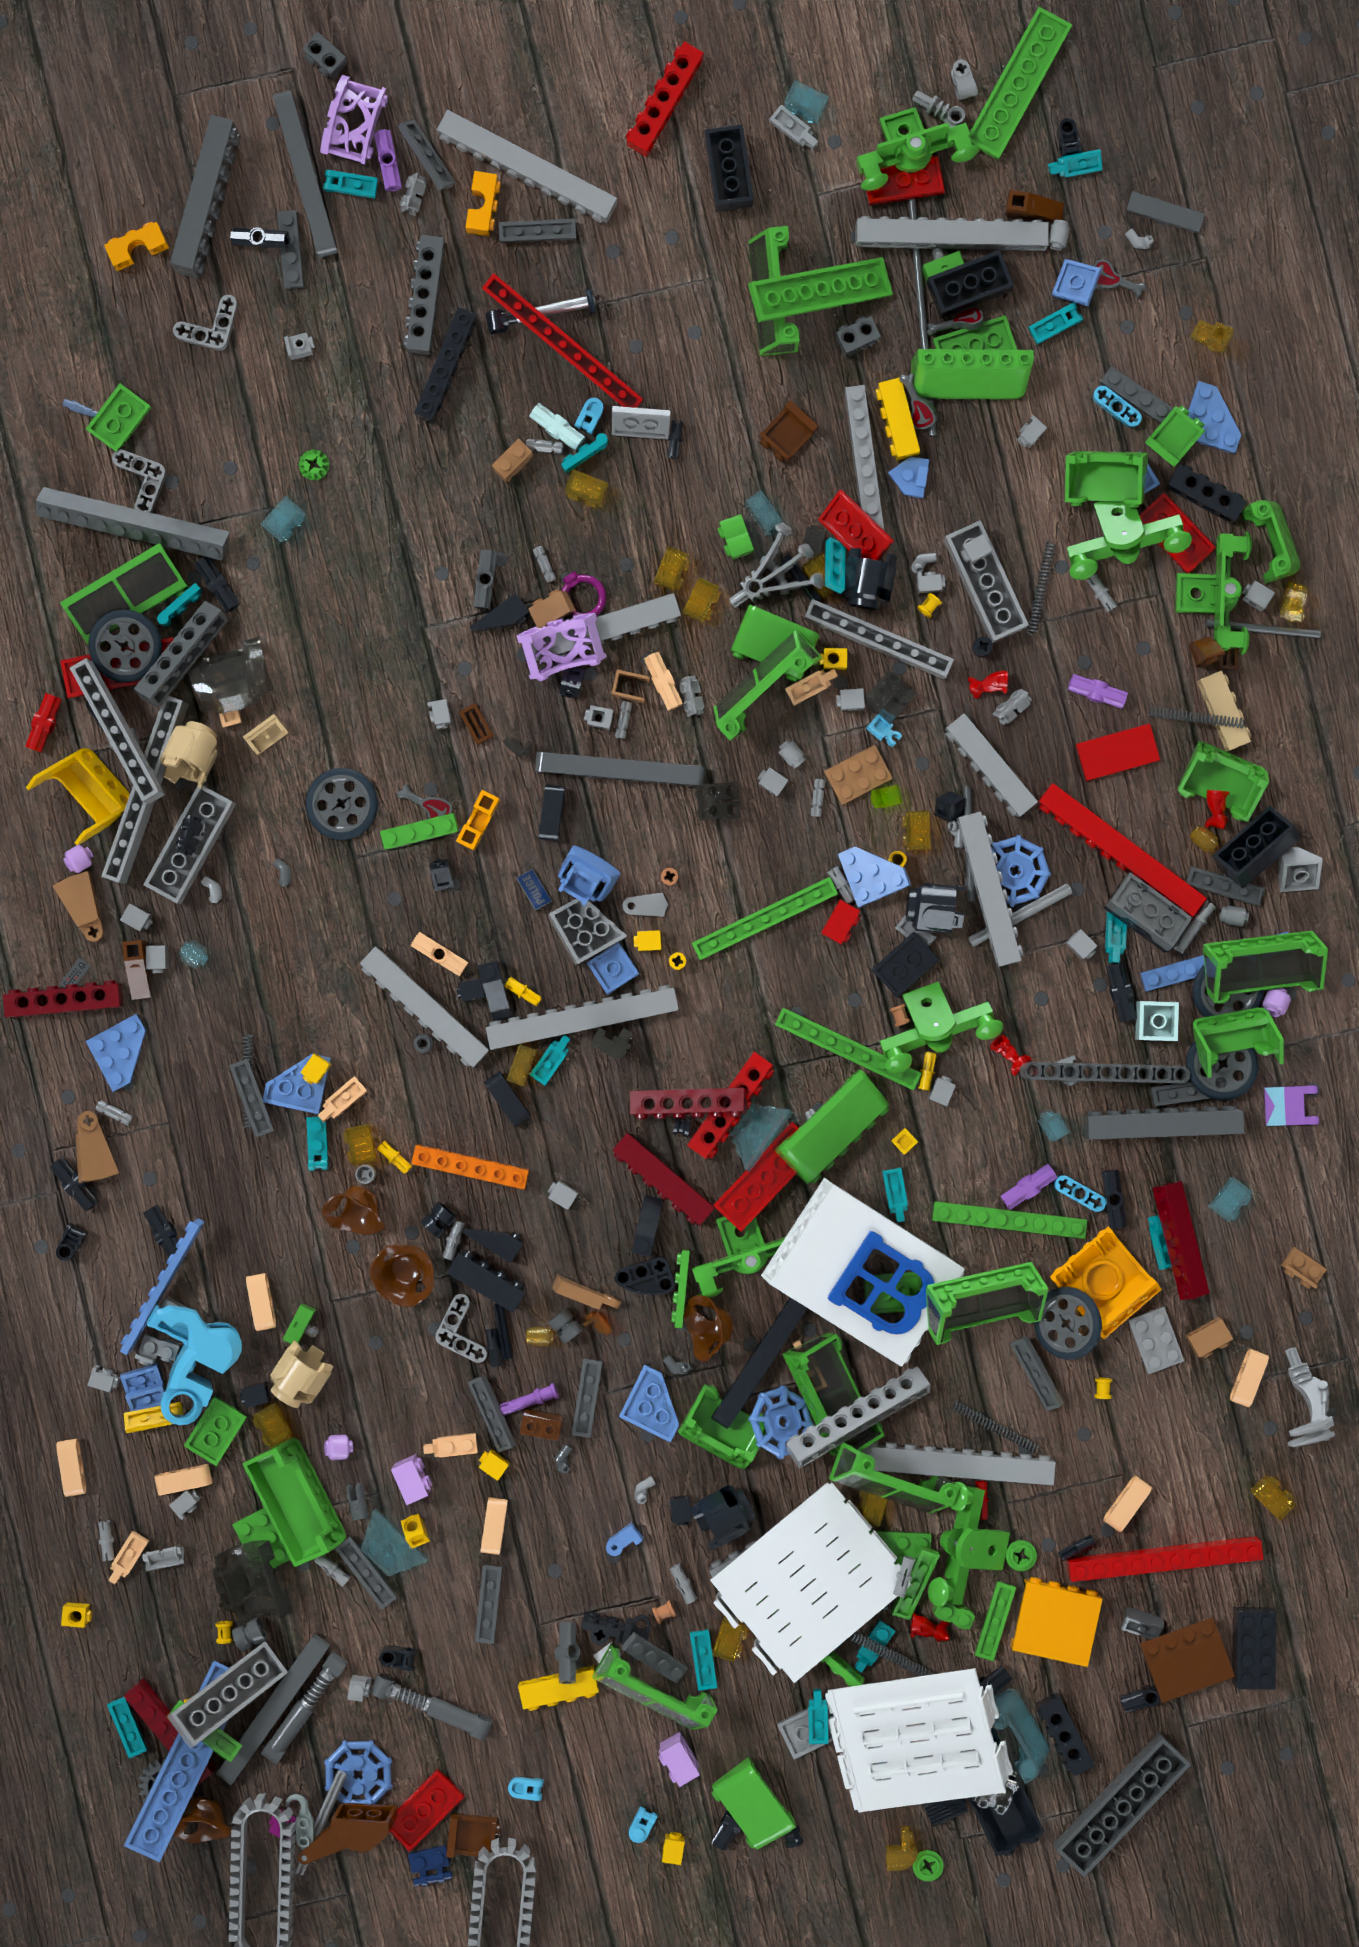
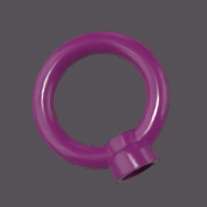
M575 571L562 579L565 583L562 591H566L567 594L578 583L586 582L596 588L599 596L598 604L592 611L588 613L576 611L569 615L573 618L575 615L596 613L597 617L602 612L606 604V592L599 580L590 575H577Z

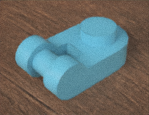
M598 398L588 399L574 426L579 429L583 428L592 435L603 413V403ZM586 416L592 418L590 423L584 421Z
M515 1777L509 1782L508 1792L514 1798L541 1801L542 1793L540 1792L544 1780L540 1778ZM528 1786L533 1787V1792H527Z
M642 1806L639 1807L629 1828V1837L635 1843H642L646 1840L658 1816L654 1812L649 1813L645 1811L646 1808ZM642 1818H644V1819H646V1820H648V1821H647V1823L645 1824V1823L640 1822V1820H641Z

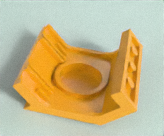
M1109 1226L1101 1230L1097 1237L1091 1242L1086 1243L1076 1255H1072L1062 1267L1057 1268L1050 1276L1058 1288H1077L1093 1299L1101 1315V1338L1103 1340L1162 1290L1153 1277L1142 1268L1120 1242ZM1078 1306L1077 1310L1082 1316H1084V1307Z

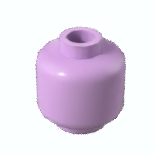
M76 845L64 854L65 858L63 861L70 872L80 873L92 865L91 858L93 854L88 847L84 848L82 845Z
M1283 988L1270 989L1264 999L1263 1007L1268 1010L1271 1016L1279 1017L1287 1012L1291 998Z
M345 1434L331 1435L324 1442L325 1456H328L330 1460L347 1459L349 1452H353V1442L349 1441L348 1436Z

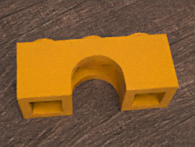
M474 171L472 194L473 196L482 197L485 203L480 209H468L465 227L467 233L490 236V230H494L495 219H492L493 212H497L498 200H495L496 193H500L501 181H498L497 174Z
M157 222L146 223L143 225V228L137 231H128L125 236L112 238L104 245L117 271L134 264L131 253L134 247L138 245L146 246L152 256L169 248Z
M481 790L473 806L471 816L467 823L464 824L456 840L457 843L473 851L476 850L500 802L498 797Z

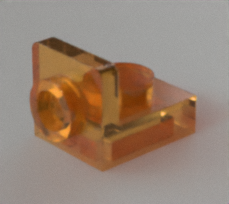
M592 1311L584 1317L586 1321H584L583 1325L586 1327L595 1321L596 1324L594 1326L600 1334L604 1333L607 1336L613 1330L600 1311L596 1313Z

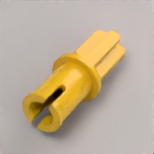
M512 977L506 982L505 988L517 994L518 998L522 997L534 1006L540 1003L541 996L528 989L527 985L524 986Z
M925 1053L923 1068L920 1069L922 1074L919 1089L931 1090L932 1077L935 1074L936 1053Z
M386 1141L377 1148L389 1160L388 1163L394 1164L403 1174H406L412 1166L400 1155V1152H396Z

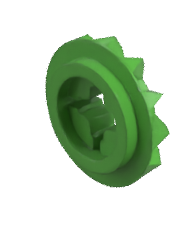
M315 449L306 451L300 456L299 470L305 478L319 480L327 474L329 460L322 451ZM317 459V464L320 468L314 467L310 470L311 466L307 461L314 462Z
M1017 1540L1011 1543L1006 1551L1007 1563L1014 1570L1026 1571L1036 1562V1550L1026 1540ZM1021 1550H1024V1554L1029 1558H1021L1018 1563V1556L1015 1553H1020Z
M928 1849L920 1851L914 1857L913 1871L919 1879L933 1881L943 1871L942 1858L936 1851ZM924 1859L927 1860L929 1863L933 1862L931 1864L932 1871H930V1869H928L927 1867L923 1868V1866L925 1865Z

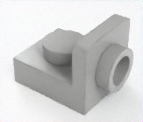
M145 1334L139 1351L134 1358L139 1359L138 1362L143 1365L149 1366V1364H154L158 1358L156 1354L161 1339Z

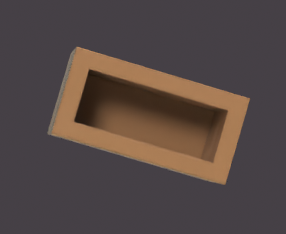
M518 438L491 465L492 469L507 483L533 458V453Z
M554 590L548 594V598L544 600L540 598L532 603V607L528 608L537 628L547 627V622L561 618L564 619L576 612L566 591Z
M1220 1317L1185 1335L1194 1353L1199 1358H1206L1212 1355L1214 1349L1218 1347L1222 1349L1230 1344L1229 1341L1233 1340L1223 1319Z

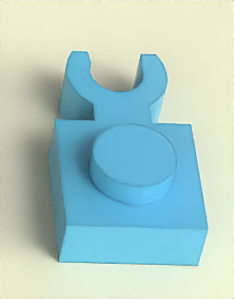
M880 713L866 728L880 741L883 737L886 738L887 744L891 747L896 744L892 737H896L898 740L902 737L898 731L891 730L893 724Z

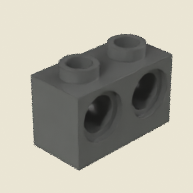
M318 31L302 48L305 60L309 64H315L319 67L318 71L325 78L329 76L334 80L348 64L346 56ZM316 48L322 49L318 54L312 53ZM329 61L336 62L332 67L327 66Z
M863 316L857 319L855 324L851 326L846 324L840 327L835 336L845 357L879 342L881 338L871 316L868 318ZM867 327L871 330V333L865 335L861 332V329ZM847 335L852 336L854 341L847 343L844 341V337Z

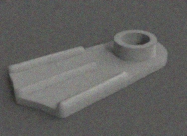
M663 893L629 897L624 900L622 907L624 912L629 915L664 917L668 903ZM628 903H634L635 907L633 910L628 909Z

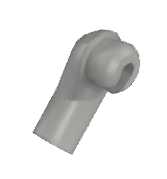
M1133 228L1125 233V236L1135 248L1148 249L1154 242L1150 235L1138 237Z
M936 553L918 555L912 563V571L917 574L923 571L927 563L936 562Z
M951 821L947 827L955 837L953 847L962 849L963 840L958 822Z
M205 876L201 884L209 888L210 902L218 903L222 898L221 886L216 881Z
M652 1476L636 1485L634 1497L637 1503L644 1504L647 1501V1490L656 1485Z

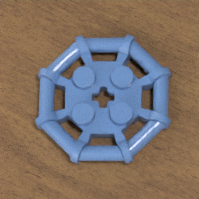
M1020 835L996 843L993 842V845H991L992 853L995 852L1000 856L996 869L1002 874L1003 882H1000L1001 886L1011 890L1010 896L1007 895L1008 900L1005 902L1010 907H1014L1016 904L1029 900H1037L1048 877L1051 876L1043 853V847L1023 839ZM1014 845L1015 851L1004 854L1003 848ZM1020 846L1033 853L1030 856L1020 851ZM1035 857L1038 859L1041 870H1035L1032 860ZM1018 866L1020 874L1013 876L1010 868ZM1038 875L1040 878L1033 888L1030 884L1034 876ZM1027 888L1029 893L1016 896V890Z
M783 1385L766 1393L761 1392L748 1420L751 1422L757 1441L756 1445L776 1455L778 1459H783L784 1456L790 1455L785 1442L791 1437L798 1435L799 1433L797 1432L801 1427H804L802 1431L804 1433L808 1427L814 1425L804 1398ZM779 1396L780 1402L773 1404L770 1399ZM787 1398L794 1401L795 1405H789L787 1402ZM765 1405L767 1407V1410L763 1413V1417H759L761 1410ZM799 1409L801 1410V1413H802V1416H803V1420H804L803 1422H802V1420H801V1416H800V1413H799ZM780 1417L786 1420V1423L783 1424L784 1427L779 1423ZM759 1422H763L766 1431V1434L764 1436L762 1434ZM770 1439L777 1441L778 1446L776 1447L767 1441Z
M373 1740L342 1741V1745L324 1761L326 1766V1786L324 1788L326 1791L330 1790L333 1783V1768L347 1773L343 1787L349 1792L347 1797L340 1792L337 1797L339 1802L376 1804L393 1787L391 1784L392 1759L388 1758L373 1743ZM352 1749H365V1752L356 1754L352 1752ZM370 1751L380 1760L376 1763L369 1756ZM346 1752L348 1757L342 1763H339L337 1760ZM383 1767L384 1779L378 1778V1768ZM354 1770H362L363 1777L356 1778ZM376 1784L379 1785V1790L372 1796L370 1790ZM353 1794H365L366 1799H352Z

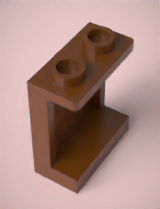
M790 400L771 424L759 434V443L766 449L770 448L774 452L775 458L780 462L788 463L818 430V425Z
M526 1408L522 1418L520 1434L557 1441L561 1432L563 1415Z
M452 1813L446 1857L454 1858L455 1854L478 1857L479 1851L483 1846L491 1853V1841L500 1835L501 1824H497L498 1817Z

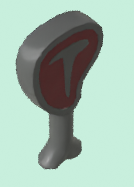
M1098 260L1093 265L1102 270L1096 288L1113 289L1122 286L1132 290L1136 298L1141 297L1142 291L1147 288L1144 282L1136 284L1123 279L1121 275L1114 271L1112 264L1107 260Z
M979 307L966 308L956 313L950 321L939 324L929 323L927 325V334L933 336L939 331L951 328L979 329L984 324L983 313Z
M910 373L908 376L901 375L899 381L906 386L911 397L913 409L911 418L914 428L921 430L931 427L938 419L936 409L927 399L917 394L913 384L914 374Z
M408 784L403 786V790L397 792L398 798H407L418 804L427 812L429 819L453 812L452 804L447 800L438 797L421 798L410 791Z

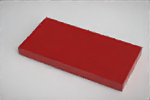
M932 156L926 167L917 172H911V175L908 172L897 169L895 165L880 169L881 174L888 175L887 182L879 189L866 191L869 206L944 194L945 190L938 156Z
M843 490L838 491L818 519L849 551L851 548L862 549L861 558L880 560L894 542Z
M1164 492L1139 516L1142 525L1180 515L1184 532H1188L1192 536L1190 546L1182 552L1170 553L1164 548L1165 540L1158 544L1186 574H1189L1216 547Z
M1150 723L1075 744L1085 781L1160 761Z
M436 1769L397 1808V1818L390 1833L410 1852L465 1795L439 1769Z

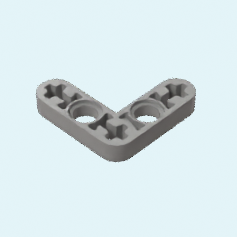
M224 295L219 302L212 329L187 322H177L173 327L175 337L178 340L210 349L224 350L229 343L238 310V302L234 296ZM229 300H231L232 304H234L233 306H229L228 312L229 314H231V316L226 314L227 307L225 305V302L228 303ZM220 319H229L228 326L224 328L220 327ZM182 327H184V329L187 332H192L191 339L190 335L187 333H183L182 336H180L178 329L181 330ZM199 331H203L206 334L205 339L202 341H198L195 338ZM210 334L213 339L221 337L224 342L217 345L215 341L210 340Z
M125 450L115 451L112 455V461L117 467L145 477L134 508L141 510L139 507L140 505L144 506L146 500L142 498L145 496L147 499L152 500V502L147 501L148 511H144L153 513L167 475L166 469L160 463ZM122 455H124L125 459L131 461L130 468H128L129 464L127 462L122 461L121 464H119L120 461L117 460V458L122 457ZM137 461H143L145 464L141 471L135 470L134 465ZM149 464H151L150 468L153 470L160 468L162 474L155 477L153 472L148 471ZM149 485H153L156 488L153 495L146 494V488Z
M459 1293L453 1298L435 1338L441 1346L480 1363L487 1357L486 1347L457 1333L470 1305L469 1296ZM464 1297V1302L467 1304L466 1306L462 1305L459 1310L463 1311L462 1315L458 1311L451 1310L452 1307L456 1309L458 1306L456 1299ZM450 1314L457 1315V1324L452 1325L448 1322L447 1318ZM447 1332L449 1338L453 1339V1335L457 1336V1338L454 1340L453 1346H450L451 1341L448 1339L441 1341L442 1337L439 1334ZM458 1340L466 1341L467 1348L465 1350L457 1349L456 1343ZM473 1344L472 1349L475 1351L482 1349L484 1356L476 1358L474 1352L471 1351L470 1355L466 1352L470 1349V1345Z

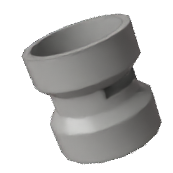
M364 1164L358 1167L355 1175L357 1181L362 1184H368L376 1178L377 1173L374 1166Z

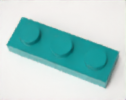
M830 537L826 540L825 587L842 593L845 590L846 547L840 541Z
M709 1629L691 1631L690 1638L698 1691L717 1688Z
M125 1697L108 1703V1709L128 1757L131 1758L146 1752L148 1747L129 1702Z

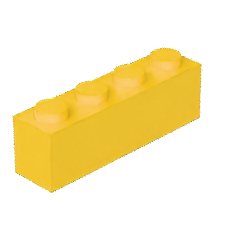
M899 378L879 383L875 393L877 400H881L883 407L880 408L882 419H886V436L891 438V455L895 456L896 461L918 456L920 449L903 383L899 381Z
M594 1665L576 1669V1683L574 1684L559 1683V1673L519 1682L518 1689L523 1709L532 1711L540 1708L539 1706L541 1705L554 1706L563 1700L572 1702L577 1700V1697L585 1696V1698L595 1696L596 1693H599L598 1681L592 1677L595 1672Z

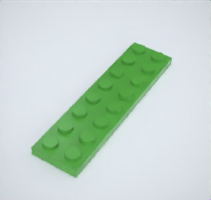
M1038 7L970 131L972 145L978 146L980 151L997 160L1000 159L1069 33L1072 24Z
M883 257L759 280L748 284L758 322L893 295Z

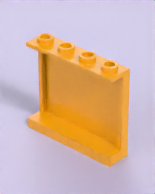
M1025 1578L1024 1582L1026 1584L1014 1639H1011L1010 1643L1011 1649L1088 1667L1102 1597L1097 1591L1087 1589L1085 1592L1080 1591L1079 1587L1068 1585L1067 1588L1060 1586V1583L1054 1581L1044 1583L1041 1582L1042 1579Z

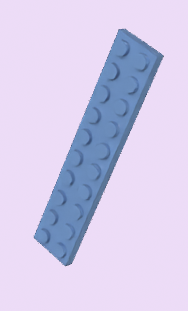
M213 1661L199 1691L229 1668ZM227 1721L218 1728L223 1731ZM177 1734L124 1843L125 1847L155 1861H161L213 1753L212 1749L201 1741L194 1747L189 1748L180 1734Z

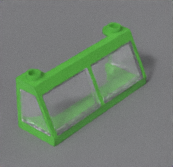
M613 1643L609 1645L592 1675L593 1679L691 1730L709 1726L718 1710L709 1693L702 1690L698 1696L689 1694L685 1702L631 1675L630 1665L621 1658L619 1653L620 1647Z

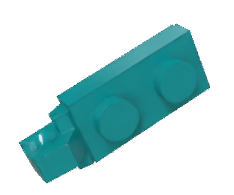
M1100 149L1058 158V162L1048 164V172L1051 175L1059 173V176H1065V178L1103 170Z
M1107 911L1105 950L1106 953H1109V963L1117 964L1120 963V954H1123L1124 949H1126L1127 925Z
M564 1035L559 1042L554 1040L536 1064L530 1076L546 1086L569 1051L566 1045L571 1039Z
M902 1169L884 1170L882 1174L890 1213H895L897 1222L905 1221L903 1211L908 1210V1202Z
M1159 1215L1148 1217L1150 1236L1159 1270L1170 1268L1172 1265Z
M879 1619L867 1637L886 1646L895 1633V1629ZM864 1645L860 1646L856 1655L859 1660L854 1665L855 1669L862 1673L867 1664L871 1666L879 1657L877 1652L874 1653L870 1649L867 1650V1647L864 1648Z
M813 1688L814 1699H809L808 1704L809 1744H828V1705L826 1704V1699H822L821 1688Z

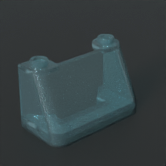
M1007 1689L994 1697L999 1718L995 1719L992 1727L1001 1730L1010 1726L1022 1747L1018 1749L1020 1758L1015 1762V1765L1024 1783L1027 1784L1037 1777L1050 1754V1748L1019 1693L1014 1689Z

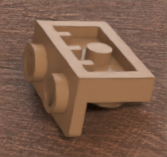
M1295 1247L1292 1248L1281 1264L1285 1268L1284 1273L1292 1278L1296 1276L1301 1279L1300 1284L1307 1289L1311 1287L1317 1289L1318 1285L1316 1284L1327 1270Z

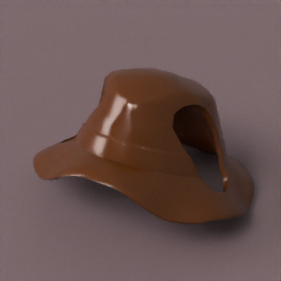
M352 1186L344 1194L332 1196L322 1208L323 1218L332 1228L369 1235L378 1233L386 1228L384 1222L379 1217L376 1196L364 1187ZM343 1198H347L341 1215L338 1217L332 1216L331 1212L338 1208Z
M389 1245L377 1254L370 1265V1277L374 1287L383 1298L403 1307L415 1306L425 1300L433 1290L434 1272L432 1262L429 1256L416 1246ZM390 1252L393 1255H396L384 1261V1258L387 1253ZM422 1272V1282L426 1288L424 1291L417 1293L416 1288Z
M698 1295L688 1300L683 1320L691 1335L693 1353L697 1360L707 1362L720 1349L722 1344L730 1340L733 1333L732 1319L725 1310L716 1307L713 1301L706 1296ZM695 1305H702L713 1309L717 1313L716 1317L713 1320H708L695 1309ZM717 1341H719L718 1344L714 1347V1349H713V1350L711 1351V1353L709 1354V1350L713 1347V1345H714Z
M198 1797L189 1800L173 1835L188 1843L196 1844L226 1838L231 1835L232 1828L225 1824L219 1803L206 1797ZM187 1822H198L197 1830L194 1833L184 1832L187 1828Z

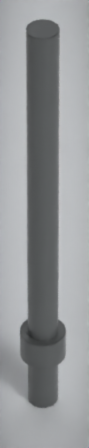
M1207 619L1205 626L1214 628V620ZM1229 620L1231 630L1241 631L1244 626L1250 632L1319 639L1321 637V631L1238 623L1230 622Z
M971 786L963 787L965 797L964 816L972 814ZM966 855L967 878H965V886H967V901L971 902L975 901V884Z

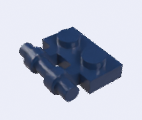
M447 1845L408 1853L412 1874L420 1873L419 1878L413 1879L414 1886L422 1885V1887H425L429 1883L438 1881L443 1883L445 1880L453 1878L452 1871L444 1872L443 1867L450 1866L449 1857H446ZM437 1869V1874L427 1876V1870Z

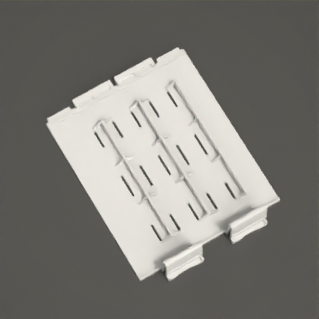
M828 1482L825 1483L734 1561L710 1579L719 1591L714 1601L715 1606L727 1617L734 1629L739 1626L738 1620L741 1623L744 1621L757 1637L752 1651L763 1661L772 1675L777 1673V1666L779 1669L782 1668L794 1683L897 1597L893 1594L898 1579L896 1575L901 1569L899 1563L897 1565L894 1564L897 1557L875 1530L869 1533L872 1526L850 1500L846 1503L843 1502L845 1500L844 1496L832 1482L830 1484ZM825 1523H827L822 1529L815 1533L819 1528H821ZM838 1536V1538L835 1541H833L829 1546L826 1547V1545H828L832 1540H834ZM792 1551H794L791 1555H789L785 1560H783V1561L779 1564V1562H780L782 1559H784L788 1554H790ZM845 1552H847L842 1558H840L839 1560H837V1559H838L839 1557H841ZM860 1563V1565L856 1569H854L850 1574H848L853 1568H855ZM805 1565V1566L802 1567L798 1572H796L792 1577H789V1576H791L795 1571H797L801 1566ZM814 1578H816L811 1584H809L805 1589L801 1591L802 1588H804L808 1583H810ZM757 1582L754 1586H752L748 1591L745 1592V1590H747L751 1585ZM825 1592H827V1593H826L825 1595H823L819 1600H817L822 1594H824ZM768 1595L767 1598H765L761 1603L756 1605L758 1602H760L764 1597ZM838 1605V1607H836L832 1612H830L826 1617H824L829 1611H831L835 1606ZM777 1609H779L774 1615L767 1619L771 1614H773ZM790 1622V1624L787 1627H785L781 1632H778Z
M976 1668L828 1690V1693H825L829 1712L834 1715L828 1719L836 1753L843 1752L837 1757L845 1788L850 1789L854 1810L864 1812L1006 1793L1005 1784L1009 1778L1008 1776L1012 1775L1013 1769L1008 1757L1006 1741H1001L998 1748L997 1742L993 1740L991 1728L995 1719L999 1718V1712L995 1704L992 1685H987L984 1691L983 1686L979 1684Z

